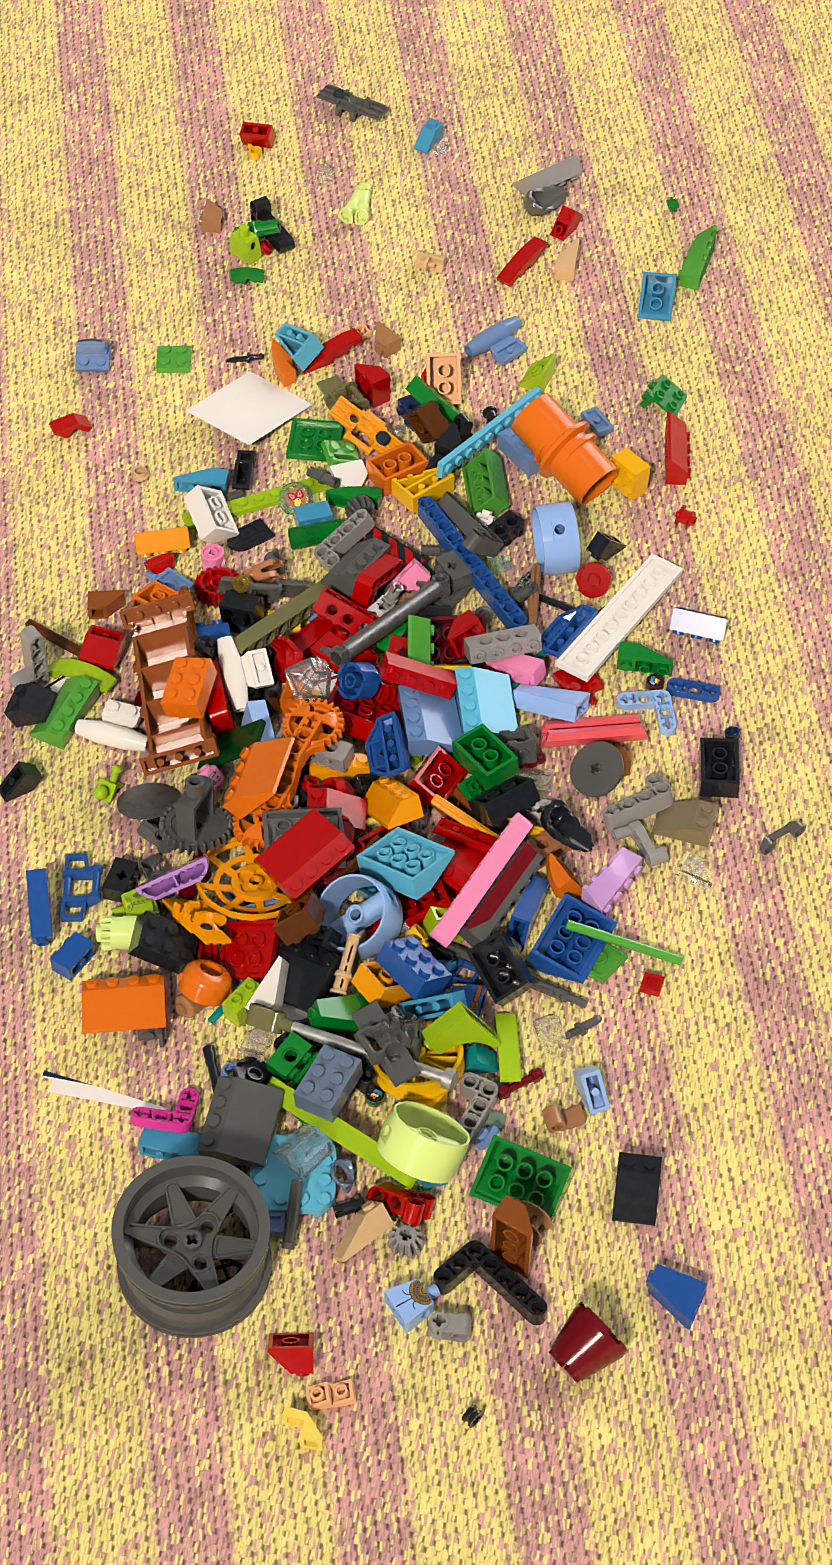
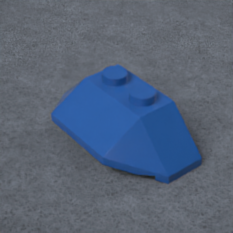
M581 604L576 609L558 615L541 635L543 653L559 658L597 616L598 609Z
M395 711L378 717L365 743L369 769L372 775L389 778L408 770L411 767L406 737Z

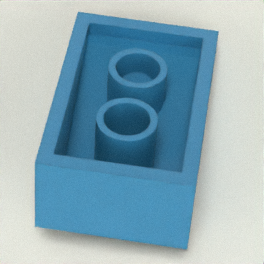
M643 273L638 318L661 321L671 320L677 285L676 274Z

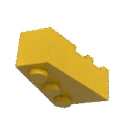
M437 468L423 471V474L415 476L409 474L407 478L400 480L394 478L391 479V493L408 510L415 513L418 510V499L420 497L428 496L435 502L442 498L446 491L450 493L454 491V475L450 473L441 479L436 476Z

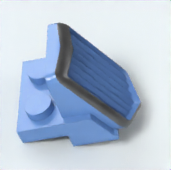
M96 338L78 340L76 342L75 371L109 372L112 344H109L108 340Z

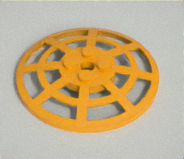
M236 836L232 837L231 840H227L226 845L221 844V849L214 847V852L208 850L204 854L208 856L209 862L219 869L214 876L213 884L202 883L200 880L196 883V888L202 900L218 913L240 920H268L277 918L280 910L266 913V911L276 909L285 903H292L286 895L278 893L279 887L258 864L254 863V859L259 854H253L252 849L249 850L248 845L244 846L245 855L232 858L226 863H223L216 857L228 849L242 846V841L238 842ZM246 861L247 865L236 871L230 868L235 864ZM224 873L232 877L231 885H219ZM203 890L215 891L217 897L226 905L220 907L205 895ZM221 891H233L236 898L230 902ZM271 898L280 900L273 905L264 907V901ZM244 901L255 903L256 908H246L239 905ZM236 909L243 912H258V914H243L230 910Z

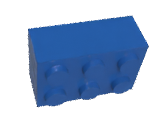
M413 936L385 942L375 960L414 1000L442 993L452 975Z

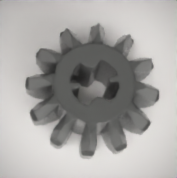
M360 494L356 498L352 497L351 501H347L348 505L344 507L347 518L359 509L367 510L371 518L375 512L373 501L368 496H361Z

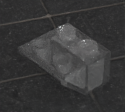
M303 1123L272 1153L303 1180L333 1152L331 1140L317 1127Z

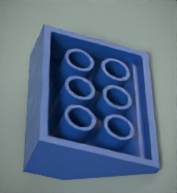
M565 893L525 963L542 973L583 984L606 942L565 929L567 920L569 919L610 933L613 932L617 922Z

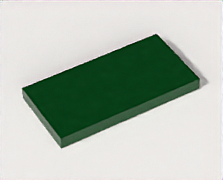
M259 719L218 735L217 747L220 750L219 756L199 761L197 769L199 770L206 764L218 767L241 758L239 755L244 747L248 748L253 743L261 741L266 722L263 719Z

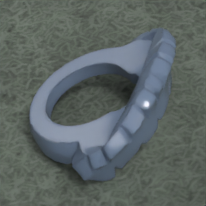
M348 1158L344 1160L338 1159L332 1163L330 1173L334 1182L341 1186L345 1193H349L354 1183L355 1174L352 1161ZM336 1166L342 1167L347 1173L346 1181H341L337 1178L335 1174Z

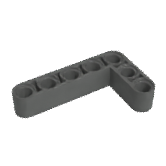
M446 491L437 505L446 517L467 536L462 543L463 546L473 553L494 558L504 542L455 495Z

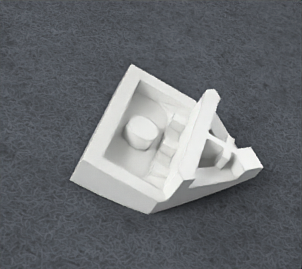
M362 459L332 465L329 468L330 474L340 479L338 487L363 486L368 475Z

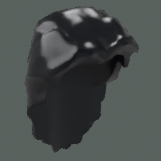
M553 799L550 804L544 806L540 816V823L550 836L572 850L592 851L594 844L592 843L591 834L580 825L579 820L569 811V808L562 800Z

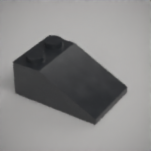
M619 1152L612 1221L655 1226L662 1157Z

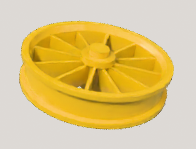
M417 1021L422 1031L433 1023L430 1021ZM422 1041L419 1059L416 1062L444 1071L446 1069L444 1067H452L451 1069L459 1072L457 1085L465 1070L463 1044L454 1046L439 1055L434 1050L430 1051L427 1047L424 1048V1042ZM454 1053L457 1054V1056H448ZM380 1063L373 1065L377 1084L383 1091L395 1098L408 1101H423L439 1097L450 1091L441 1088L439 1082L427 1079V1082L417 1083L418 1075L412 1079V1083L405 1082L394 1087L385 1070L380 1068Z

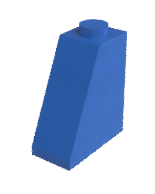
M657 1264L654 1271L650 1270L646 1283H649L648 1292L686 1329L690 1330L706 1293L707 1283Z

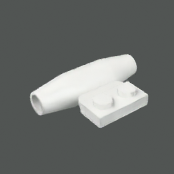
M232 636L221 637L217 639V647L223 683L234 712L245 711L246 703L249 701L248 687L258 689L274 685L266 648L247 651L240 657Z
M108 699L102 712V721L78 719L75 725V734L95 743L122 750L146 752L148 747L147 736L133 730L135 727H138L141 720L139 712L141 707Z

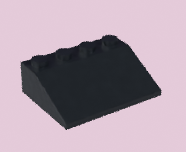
M279 937L275 961L280 956L289 963L283 1003L308 1013L309 1008L317 999L326 998L330 993V988H333L336 977L334 973L336 970H339L342 956L303 940L298 944L292 943L286 946ZM255 980V981L258 982L259 984H261V982H262L263 980Z

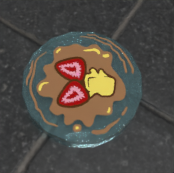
M291 482L282 487L279 492L278 503L286 514L294 516L293 507L312 504L313 494L308 486L303 483Z

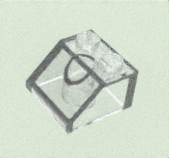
M518 768V773L515 775L533 779L540 798L552 800L554 770Z

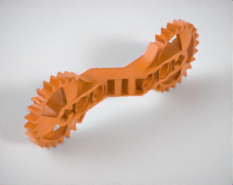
M310 698L308 703L305 700H302V705L295 703L296 708L290 707V713H285V718L282 719L284 738L293 737L295 740L275 795L249 813L253 814L254 824L247 822L243 818L240 820L238 817L232 816L234 836L237 837L238 842L242 841L243 847L248 845L249 850H251L255 846L257 851L264 847L262 811L294 810L290 803L296 795L301 770L309 756L325 751L326 745L332 747L331 742L337 743V737L342 738V732L345 731V721L343 713L340 712L339 707H334L333 702L328 705L327 699L320 702V698H318L316 702H313V699ZM302 716L303 718L299 725L293 722L295 717ZM323 724L334 728L331 734L323 733Z

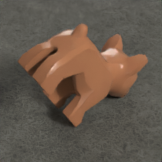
M268 559L252 566L251 569L243 571V574L251 577L253 583L271 584L276 578L287 580L286 574L279 575L275 570L284 566L281 559L276 561L275 559Z

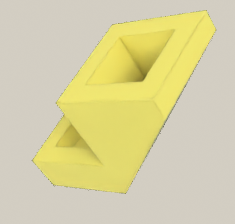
M285 1406L282 1414L283 1424L302 1428L299 1436L300 1446L323 1451V1437L308 1412Z

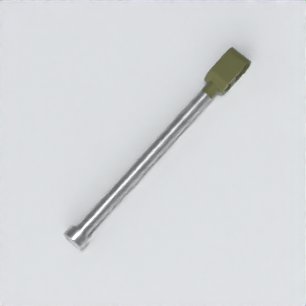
M250 1003L245 1021L247 1025L275 1034H282V1031L289 1033L293 1031L301 1037L369 1059V1056L359 1042L287 1019V1013L259 1003ZM392 1056L390 1062L399 1061L400 1056ZM414 1061L421 1071V1074L418 1076L439 1082L441 1088L450 1091L454 1089L459 1074L457 1070L447 1067L444 1071Z

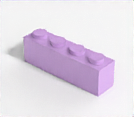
M622 847L610 859L608 867L604 865L599 875H594L591 878V884L589 886L585 884L582 887L581 902L608 917L614 903L620 902L625 889L629 890L635 876L639 877L642 873L643 857Z

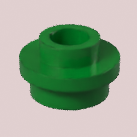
M669 197L666 200L670 212H677V208H679L677 199Z

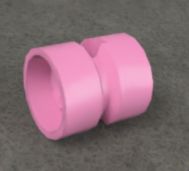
M212 543L201 549L203 571H206V568L212 569L213 566L215 568L220 566L225 568L224 549L220 545Z

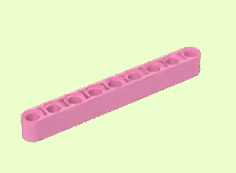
M519 812L510 820L430 933V936L445 948L457 935L532 828L533 823Z

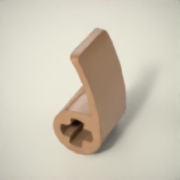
M581 1104L562 1111L558 1105H550L542 1110L547 1130L550 1133L575 1128L586 1123V1117Z

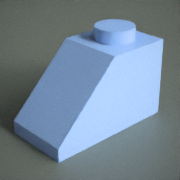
M589 1065L574 1070L573 1075L577 1090L590 1115L610 1109L600 1069Z

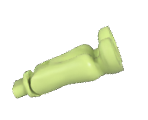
M360 183L359 186H356L346 207L341 208L339 212V217L343 222L353 224L355 218L356 225H363L368 221L371 195L370 184Z

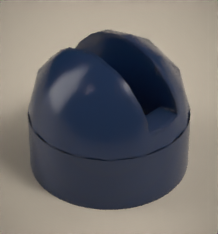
M728 727L725 730V738L740 739V730L737 727Z

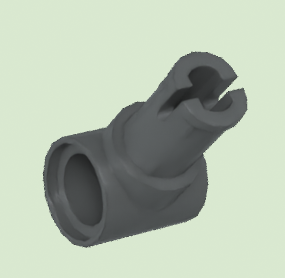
M529 582L522 588L511 587L507 593L521 609L522 602L527 600L528 596L537 592L538 588L536 584Z

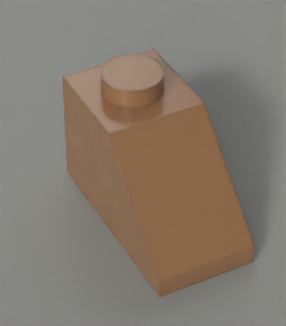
M378 321L375 332V351L386 359L401 350V338Z

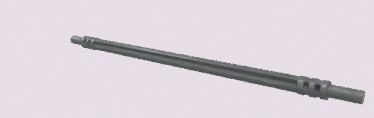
M343 901L340 909L347 911L355 903L349 904ZM410 928L401 929L399 935L405 937V932ZM428 938L427 942L434 947L438 946L455 954V958H461L472 963L466 953L467 949L450 943L445 948L435 939ZM532 976L537 985L531 989L565 1003L568 1001L583 1008L587 1007V1000L570 994V991Z

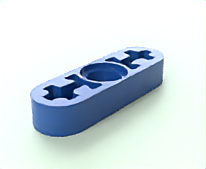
M678 678L669 679L667 682L666 691L671 696L709 703L717 702L720 698V688L716 685ZM691 688H695L698 690V692L691 693L688 690Z

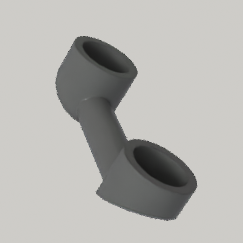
M800 821L787 823L784 827L763 838L760 851L764 855L769 854L776 846L773 841L789 832L796 838L803 834L806 827Z

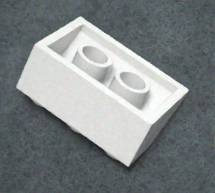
M197 485L184 496L186 507L191 514L201 541L216 543L239 535L222 491Z

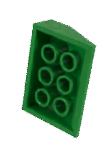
M493 1135L469 1195L497 1207L506 1195L511 1198L525 1200L539 1206L552 1220L569 1188L576 1169Z

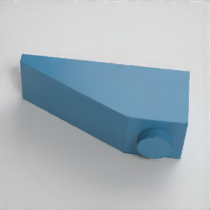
M208 468L175 476L173 479L174 491L190 492L199 485L222 491L224 496V494H227L230 482L229 469Z

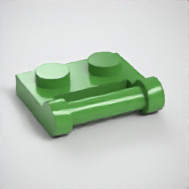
M323 440L321 443L329 467L360 460L356 447L352 442Z

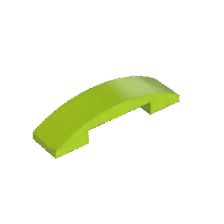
M69 658L55 659L48 667L49 676L59 678L62 675L69 678L83 675L99 682V691L106 694L117 682V679L106 671L80 660Z

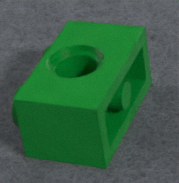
M292 1031L266 1062L267 1070L287 1084L290 1079L294 1080L298 1076L300 1067L303 1064L306 1065L313 1057L312 1045ZM288 1056H295L296 1060L289 1062L286 1058Z

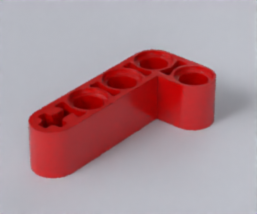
M385 553L362 570L356 578L351 601L368 609L374 602L377 589L400 572L403 560Z
M216 659L212 660L216 668L217 675L208 700L207 709L215 732L219 735L236 729L229 709L219 662Z

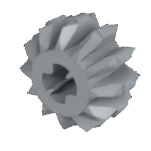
M401 1221L400 1227L394 1225L392 1231L388 1233V1247L392 1249L393 1255L399 1253L400 1259L404 1255L411 1259L412 1253L418 1256L420 1249L424 1247V1234L420 1232L419 1225L413 1227V1225H405Z

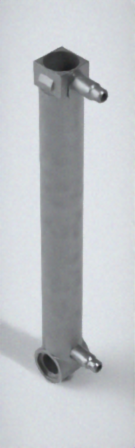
M445 573L435 574L432 576L430 583L416 581V586L421 588L340 645H335L332 648L322 646L320 651L330 656L332 664L341 667L343 664L349 663L351 659L406 622L408 615H416L437 599L448 597L451 593L449 575Z

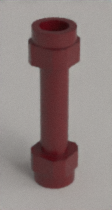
M539 1067L533 1068L529 1071L528 1075L521 1078V1082H513L507 1086L506 1084L500 1085L498 1087L499 1100L509 1098L512 1092L531 1082L534 1084L540 1082V1080L544 1079L542 1070Z

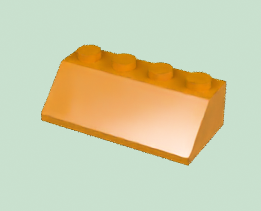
M381 776L378 778L379 780L373 781L364 797L367 800V814L388 830L424 817L419 795L393 777L386 778Z

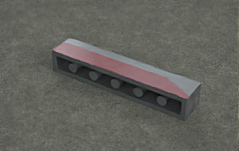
M525 842L518 846L459 930L458 934L472 947L490 937L491 931L498 928L501 923L499 921L501 917H504L510 911V904L520 897V890L531 881L530 876L539 870L541 866L539 863L543 857L530 844Z

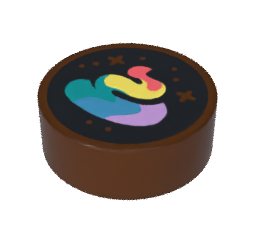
M651 674L646 678V688L648 690H662L664 688L665 680L661 675Z

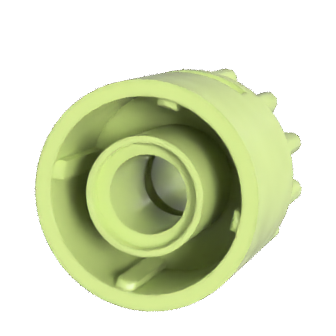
M102 916L101 924L96 925V940L102 943V950H129L135 921L138 916Z

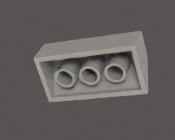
M574 155L512 183V185L525 196L529 190L556 184L557 186H562L566 184L567 179L573 181L579 178L578 174L583 173L577 155Z

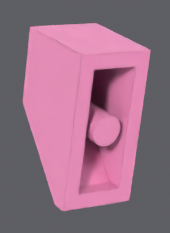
M414 558L389 583L390 589L394 582H399L400 585L397 589L403 585V591L419 590L420 587L416 586V581L429 583L431 580L430 572Z

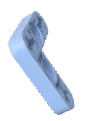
M668 691L623 692L617 696L616 705L621 710L655 708L659 732L664 736L675 734L676 719L671 696ZM659 697H663L664 704H661V698ZM646 698L648 702L642 703L639 699ZM661 711H667V712H669L670 714L664 716V715H661L660 712H661ZM666 722H668V726L670 729H667V727L665 726Z

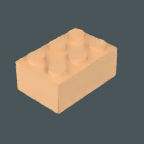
M426 353V384L434 388L444 399L449 400L453 405H461L460 353Z

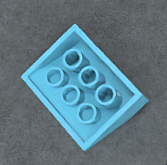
M476 667L455 668L454 673L457 681L455 694L462 735L482 723L495 736L502 730L515 731L518 726L509 674Z
M396 827L356 857L360 875L372 877L390 889L418 900L432 889L454 856L455 851L410 831Z

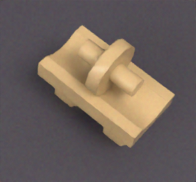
M422 250L417 251L416 267L423 268L425 271L430 270L443 273L445 256Z

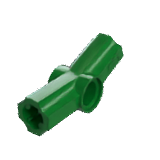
M278 219L251 221L247 224L249 231L256 234L258 238L280 233L281 230Z

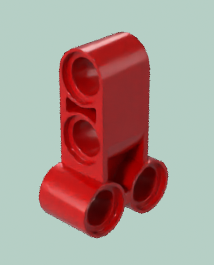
M388 1181L374 1185L368 1191L370 1201L383 1203L386 1210L402 1216L401 1220L406 1224L420 1225L421 1220L431 1219L435 1196L426 1192L415 1193Z

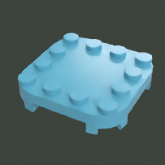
M273 1134L265 1166H250V1179L261 1191L268 1212L287 1214L292 1179L303 1181L299 1214H313L314 1218L322 1217V1214L329 1211L336 1200V1183L330 1173L332 1163L337 1160L335 1145L328 1136Z

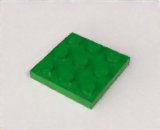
M293 418L286 450V459L327 462L321 443L323 440L342 441L344 426L337 421Z

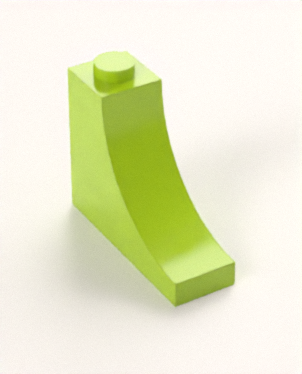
M461 1001L421 1031L425 1038L423 1041L425 1046L430 1051H436L439 1055L454 1046L464 1043H483L494 1049L501 1045L495 1031Z

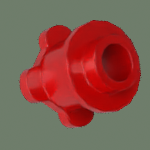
M682 505L675 514L674 523L676 525L682 523L685 527L689 528L694 526L697 521L696 512L686 510V505Z

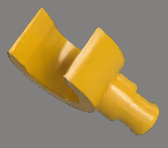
M249 143L247 145L249 148V158L251 160H259L262 148Z

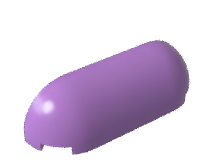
M208 856L198 857L140 884L135 889L140 895L152 900L161 899L184 889L204 878L209 868Z

